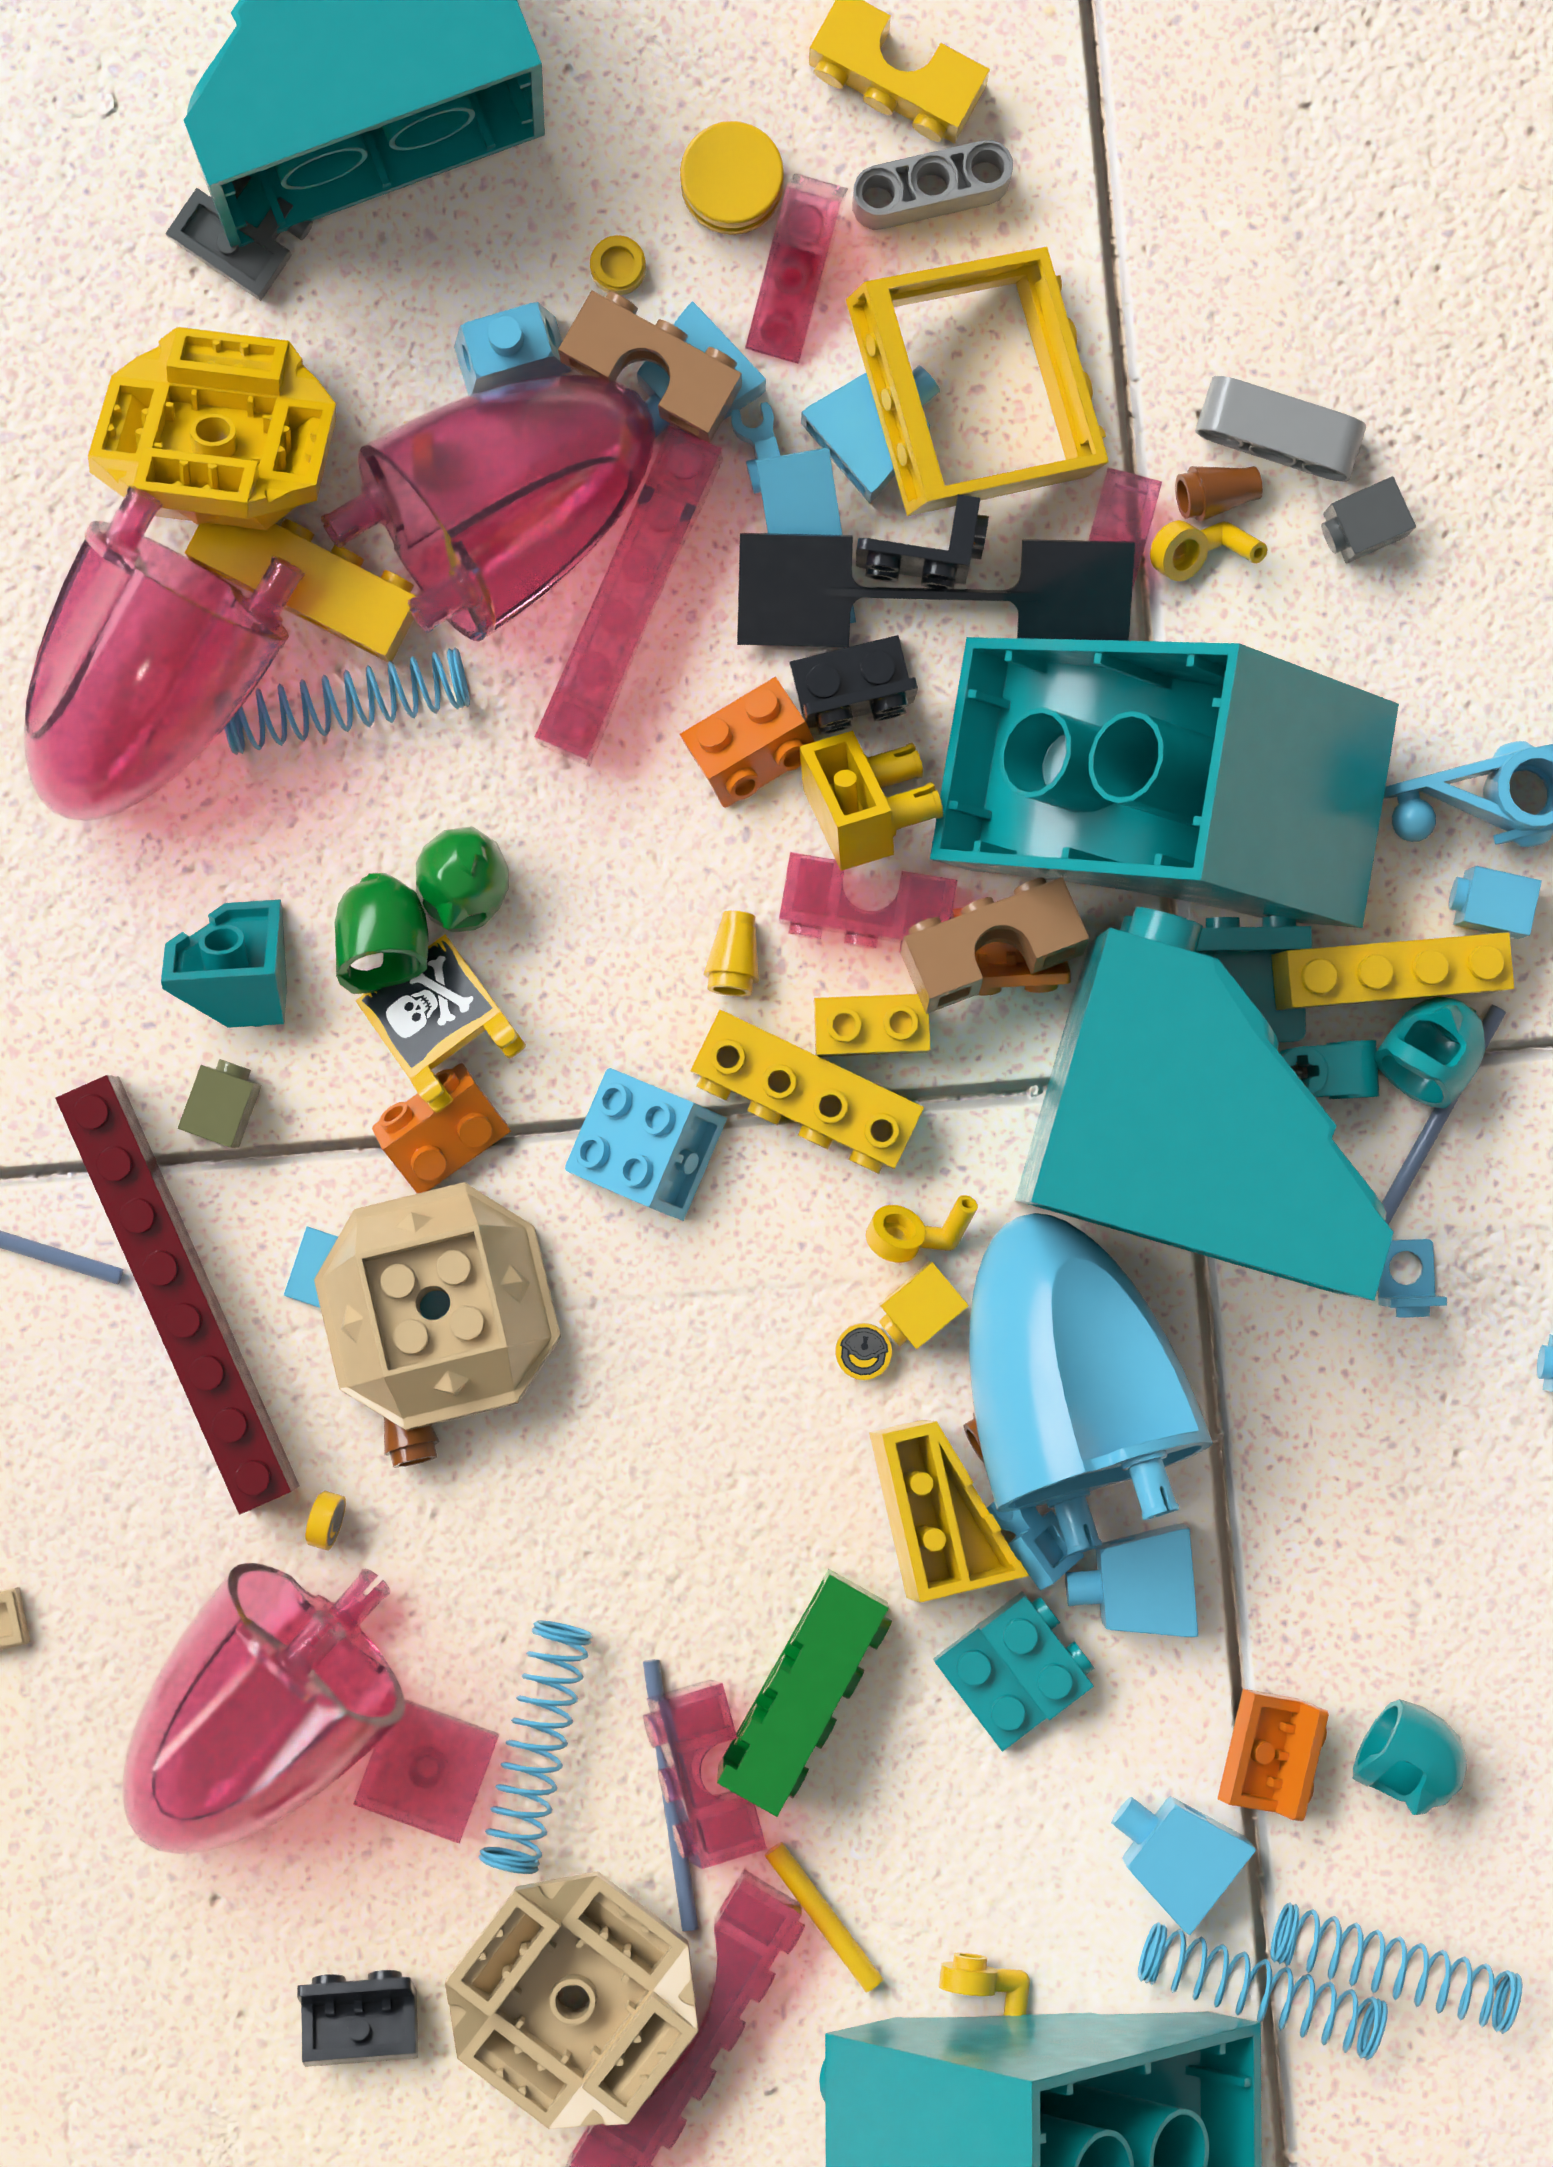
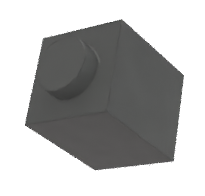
M1394 476L1331 503L1323 513L1326 521L1321 524L1324 538L1330 550L1334 554L1341 552L1346 564L1406 538L1416 528V524Z

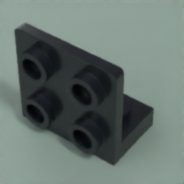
M899 635L793 660L789 663L802 717L806 721L808 728L818 727L820 735L852 727L851 720L854 717L872 713L874 721H882L907 713L905 707L914 703L918 691L916 678H909Z

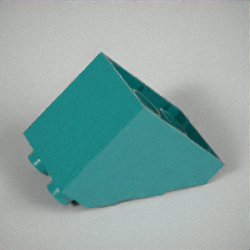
M239 0L230 12L236 27L197 83L190 97L187 115L183 119L230 247L236 245L242 247L254 242V240L238 229L247 226L245 220L257 228L270 208L279 226L277 229V234L300 222L317 220L545 136L542 62L517 0ZM249 175L252 177L236 199V192L232 181ZM279 197L293 205L285 219L277 201Z
M1135 907L1133 916L1123 917L1120 930L1109 927L1088 943L1015 1201L1331 1293L1375 1301L1394 1232L1385 1222L1387 1213L1377 1195L1333 1141L1332 1137L1337 1125L1278 1052L1279 1041L1275 1032L1219 959L1196 952L1203 925L1167 912Z
M1208 2011L1097 2014L1085 2012L1021 2016L893 2017L825 2033V2059L819 2077L820 2092L825 2102V2167H1262L1261 2022Z

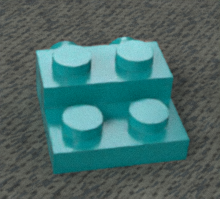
M1023 1591L933 1658L935 1664L1002 1752L1046 1718L1050 1721L1094 1687L1087 1677V1674L1095 1669L1075 1641L1065 1648L1052 1631V1629L1060 1624V1621L1041 1596L1031 1602Z

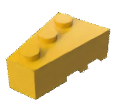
M919 1420L869 1432L906 1598L921 1603L1029 1576L1021 1561L1017 1560L1002 1535L1001 1528L993 1514L989 1513L972 1485V1479L937 1421Z

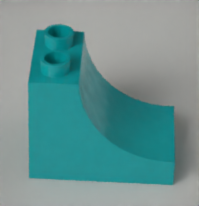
M966 637L940 793L943 817L936 819L930 860L975 872L1036 878L1043 877L1052 880L1063 877L1064 881L1183 900L1259 918L1281 916L1294 919L1296 923L1363 928L1399 703L1241 643Z

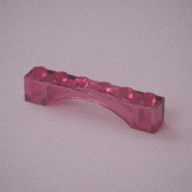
M669 427L534 736L539 746L590 767L610 722L628 671L657 601L679 553L701 513L723 462L722 448L674 427Z
M742 1870L714 1917V1935L717 1951L716 1979L708 2009L698 2028L697 2034L628 2124L587 2126L569 2155L566 2167H654L651 2163L661 2146L668 2150L674 2146L687 2122V2119L680 2116L691 2097L698 2101L703 2098L717 2072L710 2067L721 2048L727 2052L732 2050L745 2028L746 2022L740 2019V2016L749 2001L752 1999L760 2003L770 1988L776 1973L769 1970L775 1958L780 1950L789 1954L802 1935L805 1924L799 1921L802 1916V1908L798 1901L749 1871Z

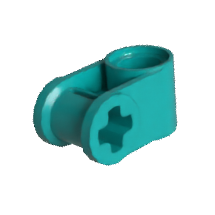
M1376 1040L1329 1042L1326 1045L1299 1046L1279 1052L1289 1066H1294L1297 1062L1299 1067H1307V1078L1300 1080L1314 1097H1329V1099L1379 1097L1378 1064L1374 1059L1377 1052Z

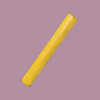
M783 1842L772 1847L764 1855L863 1990L866 1993L873 1990L883 1981L881 1974Z

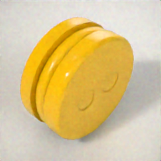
M738 121L716 123L699 132L688 144L680 166L681 191L685 205L700 224L718 233L728 235L743 234L763 225L775 213L783 194V161L775 143L757 127Z

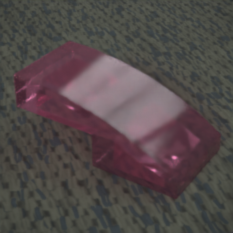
M1108 467L1087 541L1135 542L1133 591L1162 481Z

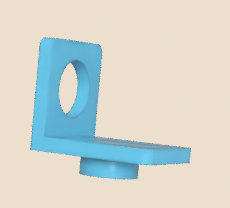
M1430 1239L1391 1241L1378 1287V1305L1396 1308V1317L1398 1318L1429 1317L1430 1306H1447V1297L1435 1295L1433 1242ZM1403 1251L1415 1254L1419 1258L1422 1267L1419 1278L1407 1285L1396 1282L1392 1278L1389 1269L1392 1258Z

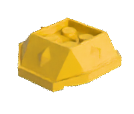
M176 327L158 341V347L137 356L111 375L88 453L89 472L128 500L142 515L193 521L197 525L212 523L268 530L295 507L317 501L336 424V403L319 380L303 365L302 357L290 341Z

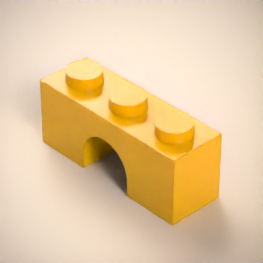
M835 0L809 47V65L815 68L814 74L832 87L842 89L844 85H847L864 94V102L880 113L892 115L893 111L912 120V127L930 140L940 142L942 138H945L955 144L987 86L990 69L940 43L932 59L921 69L909 72L897 70L885 61L880 50L889 35L891 15L863 0Z

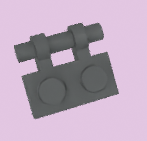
M249 175L232 181L236 192V199L252 177ZM197 187L165 233L169 240L260 301H262L292 256L289 249L275 241L279 236L277 234L279 226L271 208L257 228L245 220L247 226L238 229L252 238L254 242L239 247V245L230 247L212 198ZM279 197L277 201L285 219L293 205ZM313 221L300 222L291 226L287 231L298 239L303 240L310 232Z

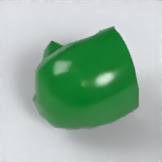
M473 826L443 830L422 848L416 861V891L423 909L431 921L450 932L474 931L484 926L500 909L509 889V868L498 843Z
M376 872L369 873L361 879L360 883L349 887L338 903L334 921L336 977L339 984L352 994L373 993L382 988L405 983L420 976L427 969L429 933L426 913L417 893L399 879L387 873ZM383 953L381 967L367 971L351 967V964L360 958Z

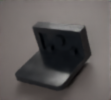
M958 494L949 550L871 538H858L856 566L866 569V577L879 581L897 582L899 574L920 577L921 585L927 588L954 589L955 583L966 585L971 558L979 560L982 558L989 516L978 514L979 497Z

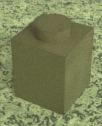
M219 1059L216 1069L200 1065L177 1129L230 1148H239L262 1085L248 1081L251 1073L250 1069Z

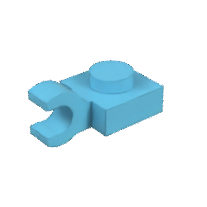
M768 402L760 403L763 422L756 428H749L743 424L739 409L732 410L731 414L733 432L740 440L749 443L754 449L755 459L746 461L754 494L761 492L756 460L780 456L776 436H774L773 432L774 414Z
M995 1501L987 1507V1510L990 1514H993L1000 1528L1011 1531L1016 1535L1008 1545L1017 1559L1021 1561L1040 1591L1054 1584L1084 1557V1554L1080 1552L1076 1555L1067 1556V1548L1058 1519L1052 1510L1043 1515H1040L1036 1507L999 1512L997 1511Z

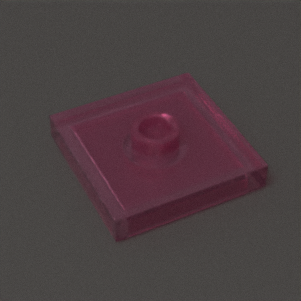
M394 1695L353 1805L460 1844L500 1734Z

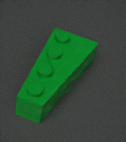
M828 1568L719 1762L717 1784L778 1817L787 1798L793 1799L804 1782L809 1768L805 1767L815 1746L821 1749L831 1734L837 1721L836 1718L832 1717V1714L841 1697L849 1699L858 1686L865 1671L858 1665L867 1648L870 1646L877 1650L892 1624V1620L885 1616L889 1609L887 1601Z

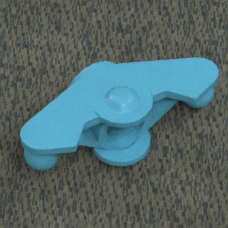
M1526 741L1510 742L1500 746L1492 758L1386 786L1384 799L1397 797L1398 805L1394 808L1392 814V826L1395 833L1403 840L1420 842L1428 838L1433 832L1436 825V814L1428 802L1420 799L1419 792H1423L1500 829L1506 830L1507 832L1493 835L1495 845L1514 842L1520 847H1534L1548 842L1553 835V744L1534 747ZM1517 771H1529L1543 780L1547 790V799L1544 807L1536 815L1522 811L1511 797L1509 782L1512 774ZM1488 775L1483 787V798L1450 785L1455 782Z

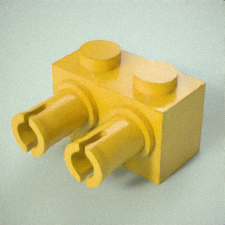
M852 730L799 746L803 791L841 871L894 855L893 837L896 836L898 829L943 817L941 799L938 791H935V785L932 782L890 797H886L881 788L923 777L922 762L914 743H908L906 746L867 757Z

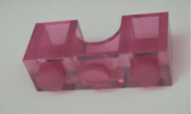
M790 852L779 915V923L789 925V935L821 940L822 932L829 931L845 934L844 944L856 947L877 949L878 940L900 943V953L903 937L909 935L908 930L912 926L933 917H939L941 922L952 918L958 880L901 871L895 899L883 909L866 911L854 906L846 897L843 889L844 870H840L835 859Z
M708 1679L646 1698L650 1713L643 1715L644 1727L653 1748L659 1746L665 1768L658 1770V1779L666 1802L674 1801L679 1823L673 1825L672 1829L680 1856L682 1858L689 1857L690 1863L705 1869L767 1849L756 1806L732 1791L711 1794L704 1786L701 1778V1765L707 1752L717 1744L737 1738L723 1683Z

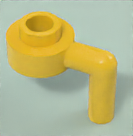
M1177 520L1168 523L1157 533L1151 545L1150 560L1152 566L1166 577L1174 581H1185L1193 577L1201 569L1207 558L1208 551L1222 545L1255 564L1260 563L1266 557L1268 549L1265 543L1227 521H1222L1199 530L1185 521Z
M959 1196L942 1228L925 1226L914 1212L905 1207L886 1205L874 1213L866 1229V1241L875 1254L895 1263H904L912 1260L920 1248L951 1251L958 1246L978 1209V1204L970 1196Z
M954 1953L953 1962L941 1963L940 1989L970 1996H993L995 1992H1006L1003 2016L1026 2015L1030 1979L1023 1970L988 1967L987 1957L972 1953Z

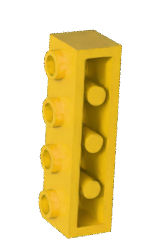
M720 1009L690 1070L692 1073L700 1076L696 1087L727 1101L731 1092L736 1093L751 1101L747 1109L748 1112L775 1125H778L781 1116H784L802 1125L798 1136L827 1150L832 1140L853 1150L848 1160L877 1174L880 1173L883 1164L895 1169L924 1109L923 1106Z

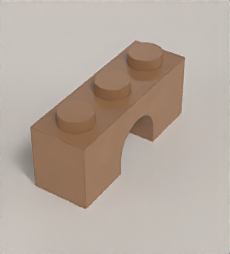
M591 290L558 349L561 363L610 390L626 366L638 361H649L659 365L670 378L669 386L658 404L660 418L710 444L742 387V373L735 370L737 362L715 348L708 347L704 353L686 343L687 334L667 321L658 319L654 325L636 315L638 308L619 294L608 292L607 296L604 297Z
M1043 877L1032 879L1018 886L1013 891L1015 895L997 902H994L992 897L982 898L965 906L961 910L962 915L944 922H941L939 917H933L912 926L908 930L909 935L903 937L900 954L925 1013H931L979 994L983 977L975 960V953L988 943L1003 942L1015 947L1023 955L1031 974L1083 955L1089 941V936L1063 877L1048 883Z

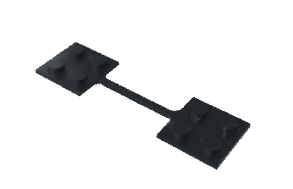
M740 533L737 645L849 647L850 612L853 604L860 598L1009 601L1015 605L1018 611L1017 638L1129 641L1135 542L1022 539L1020 577L1018 582L1010 589L865 587L859 585L852 576L853 535Z

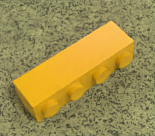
M284 518L281 526L274 524L268 530L212 523H201L198 525L184 552L193 563L386 662L393 661L421 607L417 596L411 593L414 587L411 582L388 570H384L381 577L376 576L361 568L364 559L359 555L337 544H334L331 551H328L312 543L314 533Z
M1509 932L1289 950L1271 954L1276 1010L1489 993L1514 989Z

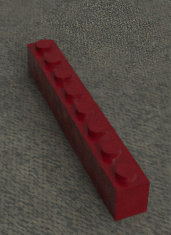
M105 1075L55 1097L238 1514L241 1515L294 1491L300 1485L119 1076Z

